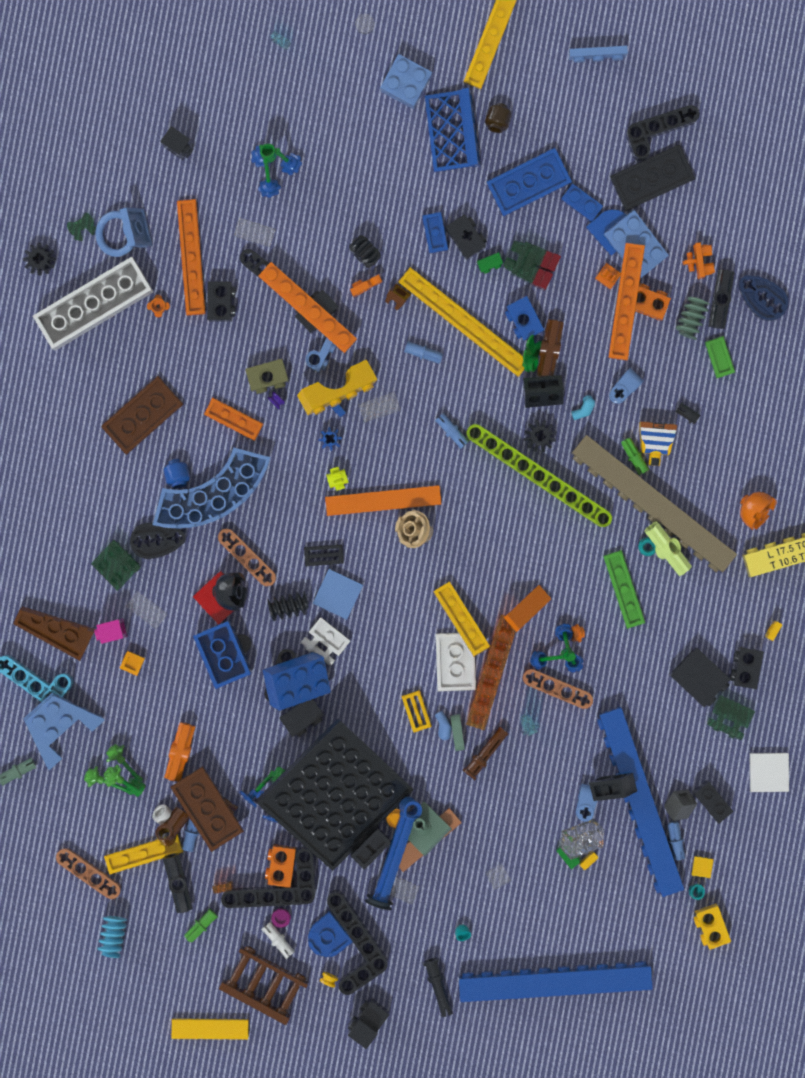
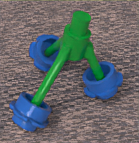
M560 624L555 629L556 637L565 643V649L561 651L560 655L547 657L544 652L534 651L530 657L531 665L538 670L545 667L547 661L563 659L566 660L565 666L568 668V671L575 673L582 670L584 662L583 658L576 655L570 648L568 640L572 638L573 630L569 624Z

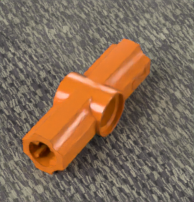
M183 722L179 723L175 741L172 742L170 748L169 762L164 778L176 782L182 779L185 763L188 762L190 756L191 742L196 726Z

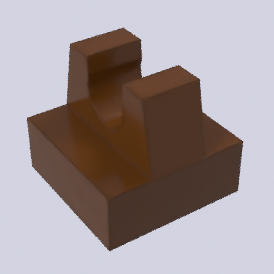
M395 284L386 295L385 302L388 304L391 300L395 301L397 304L394 309L399 310L411 294L398 284Z

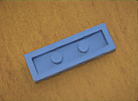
M627 46L569 49V60H573L575 63L585 62V59H593L594 62L604 61V58H612L614 61L623 60V57H626L628 54Z

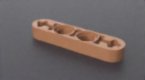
M231 529L220 531L218 534L219 542L263 586H271L275 583L276 574L234 531ZM230 532V538L234 542L236 539L239 542L230 549L228 546L232 544L229 541L223 542V533L228 534ZM238 545H243L246 549L245 555H236L235 548ZM251 559L259 561L258 569H250L248 564ZM265 566L266 569L263 571L266 574H272V582H264V576L261 573L257 576L255 573Z
M528 669L523 674L524 683L534 689L582 709H587L593 704L591 694L535 669ZM533 672L535 673L534 676L540 679L541 675L544 676L540 687L536 686L538 684L536 681L529 683L526 675H530ZM546 680L554 682V688L550 691L544 689L543 684ZM564 687H569L572 690V695L569 698H564L561 695V690ZM575 691H579L577 695L580 697L587 695V699L590 700L589 703L581 705V701L578 699L572 702L571 700L575 697Z
M63 848L57 853L56 860L59 865L106 898L115 899L120 895L121 886L118 882L69 848ZM67 852L69 854L68 858L72 861L74 860V857L77 859L73 863L72 868L69 866L71 864L70 861L65 860L63 862L61 860V853L65 854ZM77 863H83L86 866L84 873L76 871ZM93 874L101 876L102 881L100 884L92 882L91 877ZM105 880L109 881L106 884L109 887H112L113 885L116 887V894H109V889L107 887H104L103 890L100 888L104 884Z

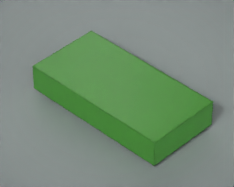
M724 336L704 342L716 379L735 373Z

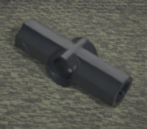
M718 269L708 327L725 329L735 274L733 271ZM717 295H724L726 303L719 304L717 302Z
M179 853L168 854L163 857L176 912H188L193 909L180 855ZM181 880L183 885L177 887L173 884V881Z

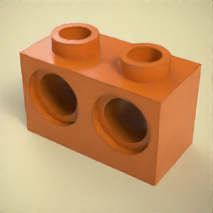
M640 283L638 293H642L645 296V301L642 303L637 302L635 312L662 321L671 298L667 297L668 294L663 291H651L649 286ZM660 300L663 304L662 309H655L653 301Z
M274 844L273 849H269L267 860H271L270 868L266 867L265 879H268V885L291 887L297 847ZM279 851H283L286 853L287 859L280 861L277 859L276 854ZM277 870L282 871L284 878L277 880L274 877V872Z

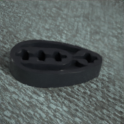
M153 523L140 524L133 530L130 537V545L133 552L144 559L168 555L186 542V534L182 530L155 526ZM176 532L183 537L179 540L178 544L175 540H168L167 538L175 536ZM157 534L163 538L159 546L157 542H152L151 546H148L147 543H142L141 547H138V544H134V540H137L138 536L142 540L147 539L148 535H150L151 539H154Z

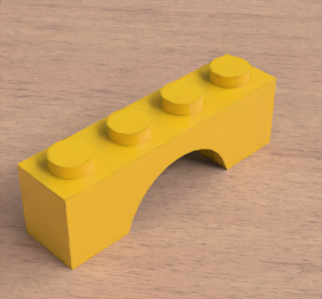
M367 359L348 369L345 373L346 383L342 388L329 389L316 382L301 389L297 397L307 415L315 413V415L320 414L325 410V407L330 405L335 407L345 398L350 400L356 397L358 392L363 390L365 393L374 388L373 384L378 379Z

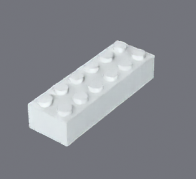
M130 257L33 315V318L51 348L56 351L154 291L135 259Z

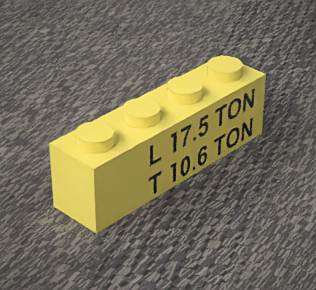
M805 533L801 534L802 538L795 539L794 536L783 539L784 543L776 545V542L765 544V548L758 550L757 547L746 550L747 554L742 556L748 577H754L805 562Z

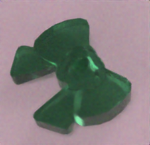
M85 213L82 219L67 223L68 231L75 236L74 240L83 241L80 230L85 228L92 235L95 234L96 227L89 213Z

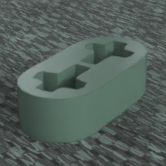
M460 714L450 715L455 751L465 750Z

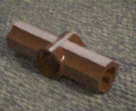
M550 319L547 321L544 339H542L539 352L540 360L536 375L538 377L554 376L556 359L558 360L561 348L560 340L564 322Z

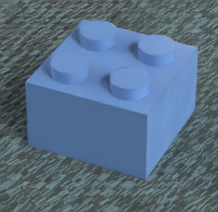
M398 54L380 87V92L414 110L432 78V72Z

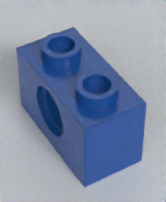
M527 296L506 306L507 311L504 313L509 322L513 321L516 327L513 331L517 339L521 338L524 342L531 335L536 336L544 332V328ZM520 315L528 317L529 322L526 325H521L518 322Z

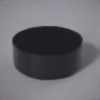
M237 635L242 649L246 653L251 648V640L247 635Z

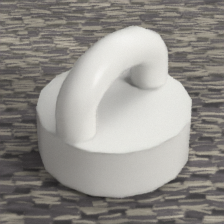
M165 804L159 805L154 810L152 818L162 825L169 819L172 810Z

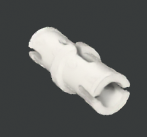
M271 921L261 929L272 941L271 944L276 946L284 955L285 959L295 952L284 939L285 936L279 933Z

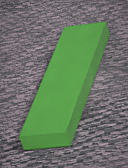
M622 550L604 555L603 558L626 628L629 629L644 624L645 620Z

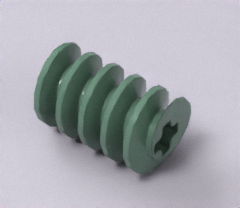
M688 297L687 300L691 304L684 305L688 311H682L681 314L685 318H679L678 321L682 325H676L675 328L680 335L697 340L693 333H700L696 326L703 325L699 319L706 318L702 312H708L709 310L705 305L711 304L696 297Z

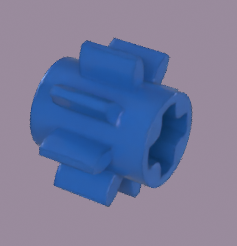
M328 427L327 433L321 431L324 436L318 439V441L325 443L322 446L323 449L329 446L330 451H332L333 446L340 447L337 442L342 437H337L338 429L335 432H331V428ZM335 435L333 438L335 442L327 444L326 436Z

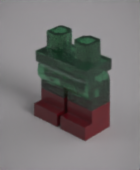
M514 241L510 251L519 254L516 261L506 257L502 267L510 271V275L545 291L561 256L529 242Z

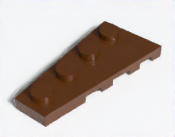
M23 606L20 608L13 623L79 661L83 658L95 633L94 628Z

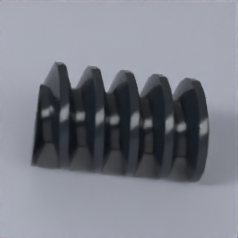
M303 591V597L298 592H296L295 598L288 594L287 600L281 595L279 602L276 597H273L272 603L267 598L273 621H277L278 615L281 620L284 619L285 614L292 618L293 612L296 617L299 616L300 611L307 615L309 606L305 591Z

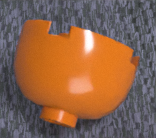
M759 491L752 493L750 496L745 495L740 502L742 505L740 508L742 521L750 529H758L770 517L767 515L769 510L774 511L777 500L771 495Z

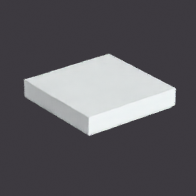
M749 753L750 792H789V753Z

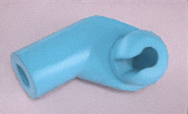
M585 396L582 407L571 411L573 420L591 414L595 406V400L592 396Z

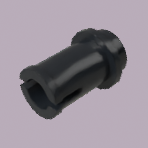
M683 402L675 411L687 419L689 424H695L701 416L698 414L699 411L695 412Z

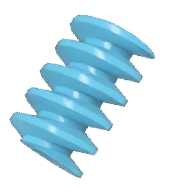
M118 916L103 917V920L107 921L108 924L101 926L106 929L105 932H100V935L104 936L105 939L99 940L103 947H97V950L101 951L103 956L120 958L121 955L118 951H121L122 947L118 944L123 943V939L120 936H124L125 932L121 929L126 928V924L122 921H127V919Z

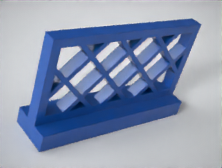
M463 88L458 91L426 95L425 103L434 172L480 167L472 90ZM459 95L460 103L454 109L447 102L452 96ZM431 99H439L443 102L437 111L431 108ZM445 105L453 110L447 120L439 114ZM455 113L462 117V122L458 128L449 122ZM437 116L445 121L439 131L433 127V121ZM447 124L456 129L450 138L441 133ZM458 132L464 135V142L460 147L452 142ZM439 135L448 140L441 150L435 146V140ZM450 143L458 148L452 158L444 153V150ZM460 151L466 154L467 163L459 164L454 160ZM441 154L450 159L446 166L438 167L437 160Z

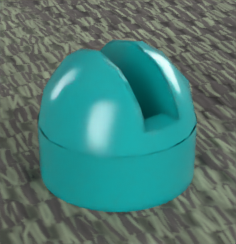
M693 884L689 887L688 892L691 898L700 900L704 897L705 889L703 886Z
M464 924L458 925L455 929L456 939L458 941L468 940L471 937L470 929Z

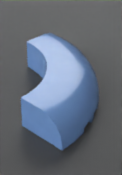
M233 447L231 456L223 469L208 482L195 488L184 490L162 488L153 525L165 528H191L214 522L228 515L244 503L255 491L267 470L271 457Z

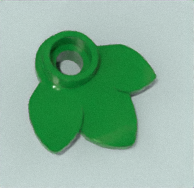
M534 335L528 338L526 349L523 353L522 366L525 372H534L539 362L538 355L542 341L534 344Z

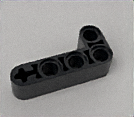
M688 105L631 124L626 131V138L633 158L637 161L646 160L651 151L648 139L693 125L700 115L698 108ZM688 111L690 114L694 113L692 119L690 117L683 118L681 123V117L686 116ZM674 117L677 124L674 126L669 125L667 118ZM650 123H656L658 125V131H651L648 125ZM638 129L640 136L637 138L631 136L630 130ZM643 147L646 150V155H638L636 148Z

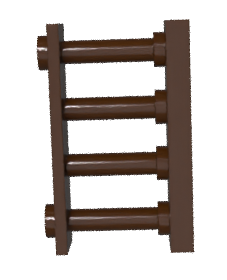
M248 945L246 947L241 946L239 952L243 956L232 977L227 981L223 979L219 990L287 1025L291 1016L287 1010L300 986L307 988L309 983L306 981L307 978L300 973L295 975L256 954V950ZM251 958L260 963L248 987L243 990L237 987V982ZM266 968L277 972L264 998L259 999L254 996V990ZM283 977H286L294 983L281 1007L276 1008L271 1005V999Z

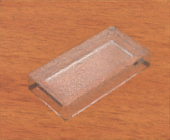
M239 217L233 236L270 248L276 229Z
M139 591L134 594L126 605L128 609L155 629L159 627L168 615V613Z
M396 876L390 895L413 904L420 886Z

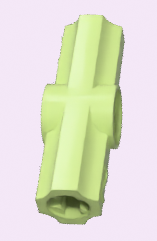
M657 521L644 530L655 544L657 556L660 559H666L679 576L684 575L690 570L692 565L681 553L679 541L676 538H670Z

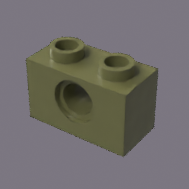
M283 359L245 369L251 391H256V394L267 392V388L273 386L275 389L285 387V383L289 382ZM271 372L273 374L271 382L263 381L264 373Z

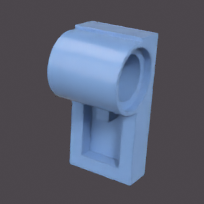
M326 338L320 352L311 351L307 354V365L318 373L321 372V369L325 371L329 363L327 356L329 352H334L336 345ZM312 355L320 357V362L317 365L310 364L309 359Z

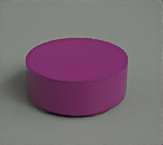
M278 908L273 912L271 920L276 927L283 928L290 923L291 915L287 909Z

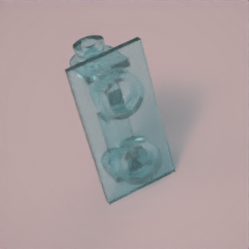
M527 714L521 716L520 722L524 728L521 731L522 734H527L529 737L537 733V728L540 727L539 723L534 724L532 718Z

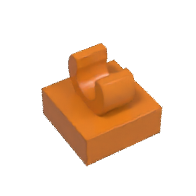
M606 263L595 280L611 290L621 276V273Z

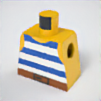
M639 422L641 452L650 454L649 465L660 466L661 455H670L677 425Z

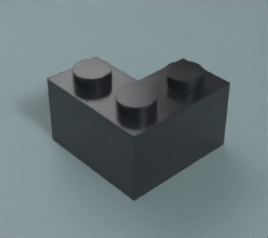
M373 998L369 1002L367 1000L364 1001L359 1008L360 1014L357 1017L354 1015L347 1027L349 1029L348 1036L365 1049L372 1043L378 1034V1030L390 1015V1011Z

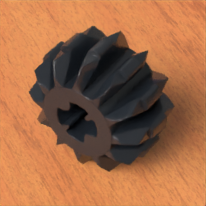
M363 235L355 238L349 245V249L355 258L367 268L374 266L381 258L378 249Z
M37 243V249L30 245L32 251L25 250L29 257L23 258V261L29 262L25 265V268H31V274L37 271V274L42 276V270L49 274L47 267L49 266L52 269L55 267L50 263L56 261L55 257H50L54 254V251H48V245L42 248L41 243ZM39 255L44 258V260L40 261V264L35 261V259L39 258Z
M535 420L536 427L531 423L528 424L532 431H524L525 434L530 435V437L524 438V441L531 440L532 442L527 447L530 448L535 444V452L538 451L539 446H541V451L545 452L544 445L551 449L552 445L548 441L556 442L555 438L550 437V435H555L556 431L549 432L553 425L550 424L546 428V420H543L541 426H539L538 420ZM542 431L545 439L538 441L535 433Z

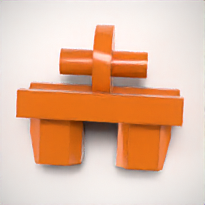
M701 242L695 243L693 245L695 259H693L692 252L687 253V260L682 261V265H688L689 272H694V264H696L697 279H704L705 276L715 273L714 263H703V257L712 256V246L701 245Z

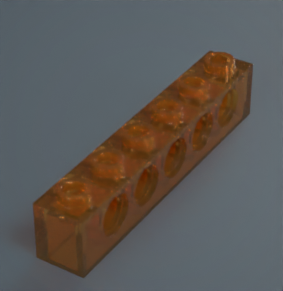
M503 614L499 616L466 720V725L485 730L516 633L504 619L506 615Z

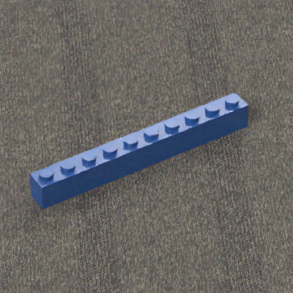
M617 707L600 713L597 723L600 730L604 729L606 737H603L606 748L611 749L612 755L609 757L612 766H616L619 773L615 775L633 773L637 792L624 798L625 803L629 802L631 809L628 812L631 821L635 820L637 828H634L637 838L642 839L643 846L640 847L643 856H648L650 864H647L650 876L654 875L656 882L653 883L657 894L660 893L662 897L683 891L684 887L622 708Z
M636 961L635 965L619 962L615 963L616 966H608V964L603 963L590 968L589 965H578L575 969H570L569 966H560L558 970L542 967L539 968V971L520 969V972L512 973V970H502L499 974H493V971L481 972L482 975L466 972L459 976L460 1002L653 990L651 966L646 964V961Z

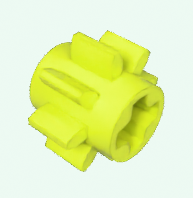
M339 467L330 469L331 473L326 474L330 488L335 487L336 491L344 489V484L349 483L345 469L340 470Z

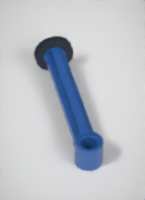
M405 797L399 803L400 817L374 895H366L368 899L365 902L379 909L392 910L390 905H393V903L388 898L413 827V822L422 814L421 805L412 797ZM410 805H414V809L411 812H407V808Z

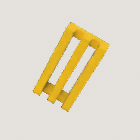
M420 690L401 696L413 733L432 727ZM414 696H418L426 725L422 723ZM408 698L411 699L419 724L417 728L407 702Z

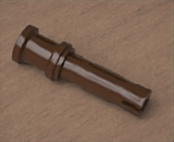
M499 726L478 755H473L472 761L462 771L476 780V776L482 768L487 767L486 762L509 734Z

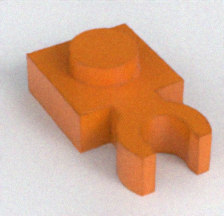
M379 274L364 282L359 280L352 284L353 288L350 289L353 297H356L382 283Z

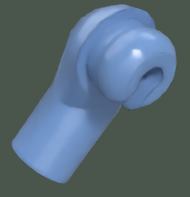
M440 711L435 715L439 722L438 735L442 740H449L452 726L444 712Z

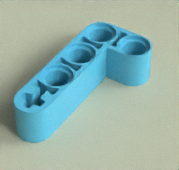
M5 655L0 657V673L41 702L48 697L49 693H55L64 698L73 685V678L70 674H60L49 684L12 656ZM8 660V665L11 668H3L4 664L2 663V661ZM19 670L24 671L26 674V678L23 681L17 678ZM61 677H65L68 680L67 687L60 686L59 679ZM35 681L41 684L39 692L34 691L32 688Z

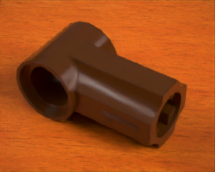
M175 807L169 819L157 827L155 835L163 846L173 845L177 834L188 821L189 816L183 810ZM164 833H170L168 837L162 838Z

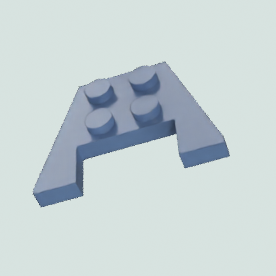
M51 693L23 718L49 770L62 759L61 755L50 745L78 719L91 731H94L105 721L101 715L92 713L84 707H79L54 693Z

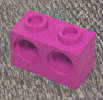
M123 618L96 625L97 629L94 630L97 641L100 640L101 644L128 637Z

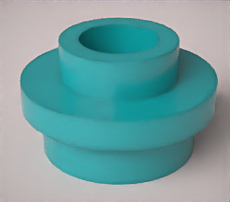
M649 537L640 540L638 549L642 555L652 556L656 553V546ZM646 543L651 544L650 550H645L644 545Z

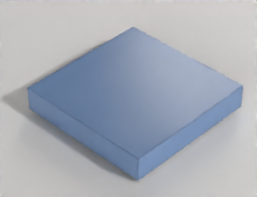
M329 569L313 604L347 620L363 585Z

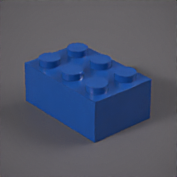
M231 620L193 636L215 689L253 673Z
M315 652L263 669L270 706L279 711L331 693L324 657Z

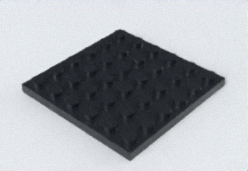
M337 718L255 801L333 871L399 805L400 801L407 797L414 789Z

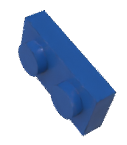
M574 184L570 186L561 198L563 202L590 222L594 220L603 208V205Z
M441 212L423 215L422 219L429 254L448 251Z

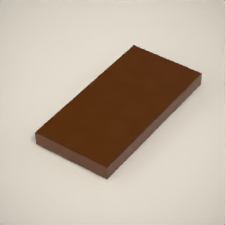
M157 376L101 427L127 455L184 404L163 380Z
M203 766L170 786L211 852L244 832V829Z

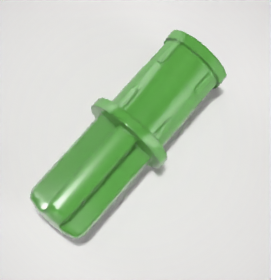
M626 438L621 444L629 457L628 461L632 462L638 475L648 471L649 468L641 456L642 452L638 451L632 439Z
M209 908L199 920L196 919V923L185 933L184 937L186 940L192 943L203 931H207L206 928L218 918V915Z

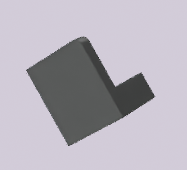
M688 789L673 791L664 808L673 821L689 818L697 806V802Z

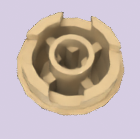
M416 510L409 511L402 517L400 516L395 526V532L398 533L400 539L399 542L408 548H417L427 543L431 539L434 530L430 519L422 512Z

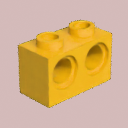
M716 903L694 911L696 914L693 917L697 928L700 927L703 933L700 935L703 946L707 945L709 950L731 942ZM705 914H712L713 918L709 923L703 922ZM712 932L719 933V938L715 941L709 938Z

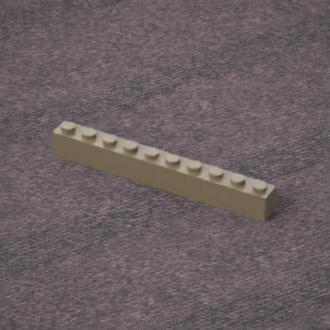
M585 435L571 454L574 456L572 459L579 465L584 463L589 467L587 471L594 477L599 475L603 478L604 481L602 483L610 489L614 487L618 490L619 493L617 495L623 500L627 501L629 499L634 503L632 507L640 513L643 511L649 515L648 519L652 523L657 521L661 524L667 535L670 537L675 535L679 539L681 546L685 549L690 547L694 551L693 555L701 561L705 559L709 562L708 567L714 572H724L737 556L733 550L589 436Z

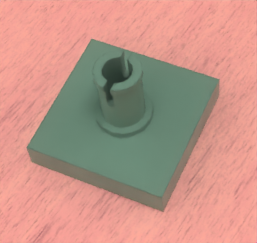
M423 802L421 804L422 814L413 822L408 840L426 856L452 828L426 802Z

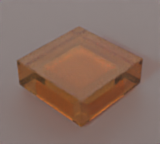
M232 880L213 884V893L231 891L233 889Z

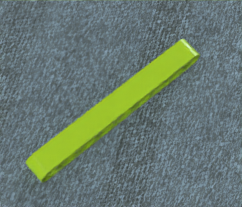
M473 424L468 428L467 438L595 525L607 527L611 524L612 516L606 509L482 426ZM473 428H478L481 432L480 437L477 439L470 436V430ZM488 439L496 441L497 445L494 449L486 447ZM509 449L512 452L510 460H505L502 457L503 450ZM520 460L528 462L527 470L522 471L518 468ZM537 470L544 473L542 481L534 479V473ZM557 481L560 484L558 492L550 490L551 482ZM568 492H573L576 495V500L573 503H569L566 500ZM585 502L590 503L592 506V510L588 514L582 511V505ZM601 513L606 514L608 517V521L605 524L598 522V515Z

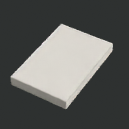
M459 633L436 634L438 691L476 690L475 657H473Z

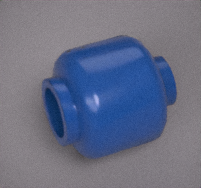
M179 459L170 460L169 464L163 469L166 484L172 486L173 489L185 487L190 480L188 465L185 462H180Z

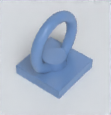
M126 207L120 209V211L108 212L101 217L97 224L96 241L100 249L107 255L120 257L129 253L133 247L147 248L153 246L143 208ZM114 218L122 219L123 232L127 238V244L120 249L110 248L103 237L105 225Z

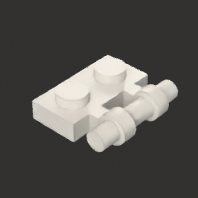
M321 617L309 631L314 636L313 640L310 641L304 637L301 641L307 651L323 656L324 661L329 666L335 661L329 656L332 651L339 656L350 642L347 637ZM318 641L328 647L325 652L316 646Z

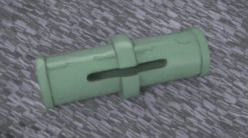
M30 757L18 765H12L11 769L1 773V785L4 786L16 778L20 779L23 774L36 769L37 767L33 759Z

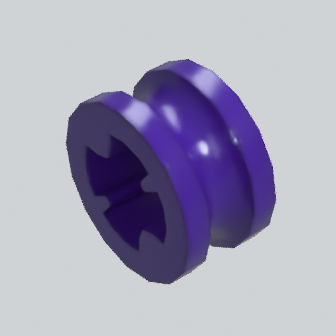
M273 391V395L271 397L268 396L267 399L280 410V406L286 403Z

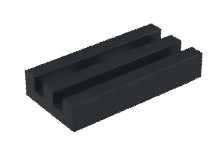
M342 544L304 547L305 566L344 563ZM339 548V552L308 555V551ZM339 556V560L309 562V558Z

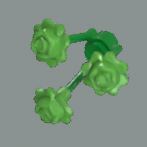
M114 744L106 752L108 755L106 761L117 760L119 764L122 763L134 776V779L130 778L128 782L124 780V777L120 776L122 768L119 765L107 768V771L104 772V777L99 775L97 766L94 769L88 768L84 776L87 787H91L96 782L99 784L104 783L108 787L112 786L136 797L142 794L146 784L142 782L143 778L125 761L122 755L124 745L118 746ZM116 782L119 783V784L122 783V784H124V785H126V786L123 787V786H121V785L116 784Z

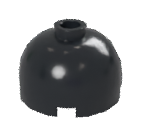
M226 573L220 576L215 586H213L212 594L220 607L230 611H240L239 608L244 607L247 598V587H243V582H246L242 573Z

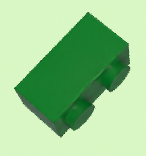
M499 252L476 262L480 272L484 274L491 272L490 270L493 268L495 270L499 269L503 265Z
M564 842L556 851L572 870L580 863V856L577 853H573V848L569 843L566 844Z

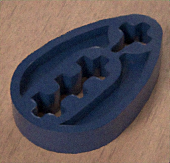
M749 275L739 280L738 287L745 304L759 319L774 321L785 314L788 308V297L786 292L777 284L765 278ZM743 280H751L750 285L753 289H755V291L749 287L745 289L743 287ZM758 292H765V298L768 300L772 298L774 300L772 303L775 306L779 304L781 306V313H774L772 306L766 307L767 302L765 300L759 301Z

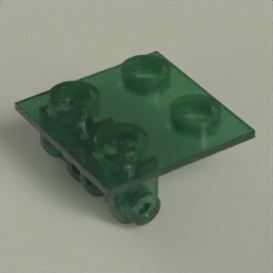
M113 540L91 565L118 591L141 569L139 562L137 563L131 557V554L127 553V550L125 551L119 545V542Z

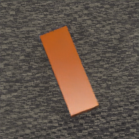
M214 398L211 399L204 413L207 417L254 441L264 425Z
M538 585L504 619L517 632L551 598Z

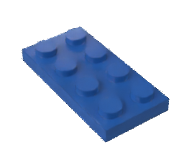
M555 148L486 182L503 217L572 183Z

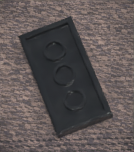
M679 144L611 175L610 179L626 212L695 180V177Z

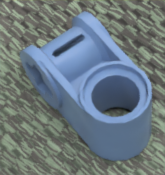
M629 368L609 392L610 400L615 404L624 402L644 380ZM615 391H622L621 396L623 398H615Z
M581 783L579 789L576 816L581 821L587 822L593 818L598 801H593L590 785ZM585 807H587V811H589L590 814L586 815L585 818H583V815L580 814V810H584Z

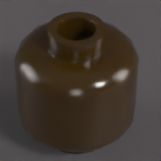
M503 103L490 106L485 118V125L488 127V130L494 133L506 131L510 125L512 112Z

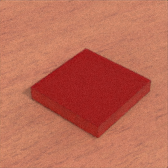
M222 571L215 575L193 596L218 625L233 612L220 607L212 594L213 586H215L219 577L224 575Z

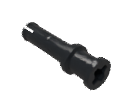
M435 957L425 960L422 964L426 967L428 982L432 983L441 1017H446L445 1008L448 1016L452 1015L453 1011L442 981L444 974L441 973L439 968V958Z

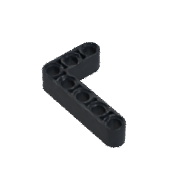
M305 846L297 851V885H291L290 888L282 886L230 888L224 891L221 897L223 906L226 908H246L312 903L316 895L314 854ZM303 851L308 852L310 859L307 861L301 860L300 853ZM302 871H309L311 878L304 880L300 874ZM284 891H290L293 894V898L286 900L282 894ZM302 891H311L312 897L310 899L303 898ZM271 892L274 899L267 901L264 899L263 894ZM252 893L255 899L252 902H248L245 900L244 895ZM233 894L235 902H227L225 895Z
M333 890L328 895L327 904L366 960L345 974L339 981L340 992L350 995L382 974L388 967V959L345 895L339 890ZM337 895L341 898V902L333 904L330 898ZM344 911H349L352 914V918L344 920L341 914ZM355 927H360L363 930V934L356 936L352 930ZM371 943L374 949L367 952L363 949V945ZM382 959L385 964L383 967L378 968L374 965V961ZM360 970H367L369 976L367 978H360L358 972ZM349 980L352 982L353 987L345 989L342 983Z

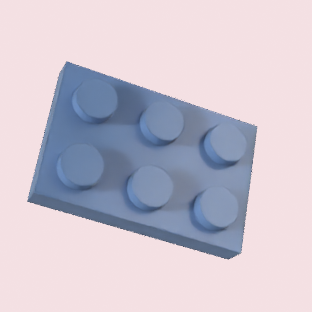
M632 210L603 234L622 260L626 243L645 245L641 278L669 256L635 210Z

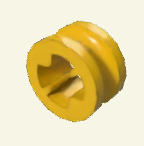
M323 972V978H320L319 981L335 988V982L339 978L331 973Z

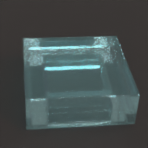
M273 31L271 34V40L274 43L288 50L291 45L290 40L276 31Z

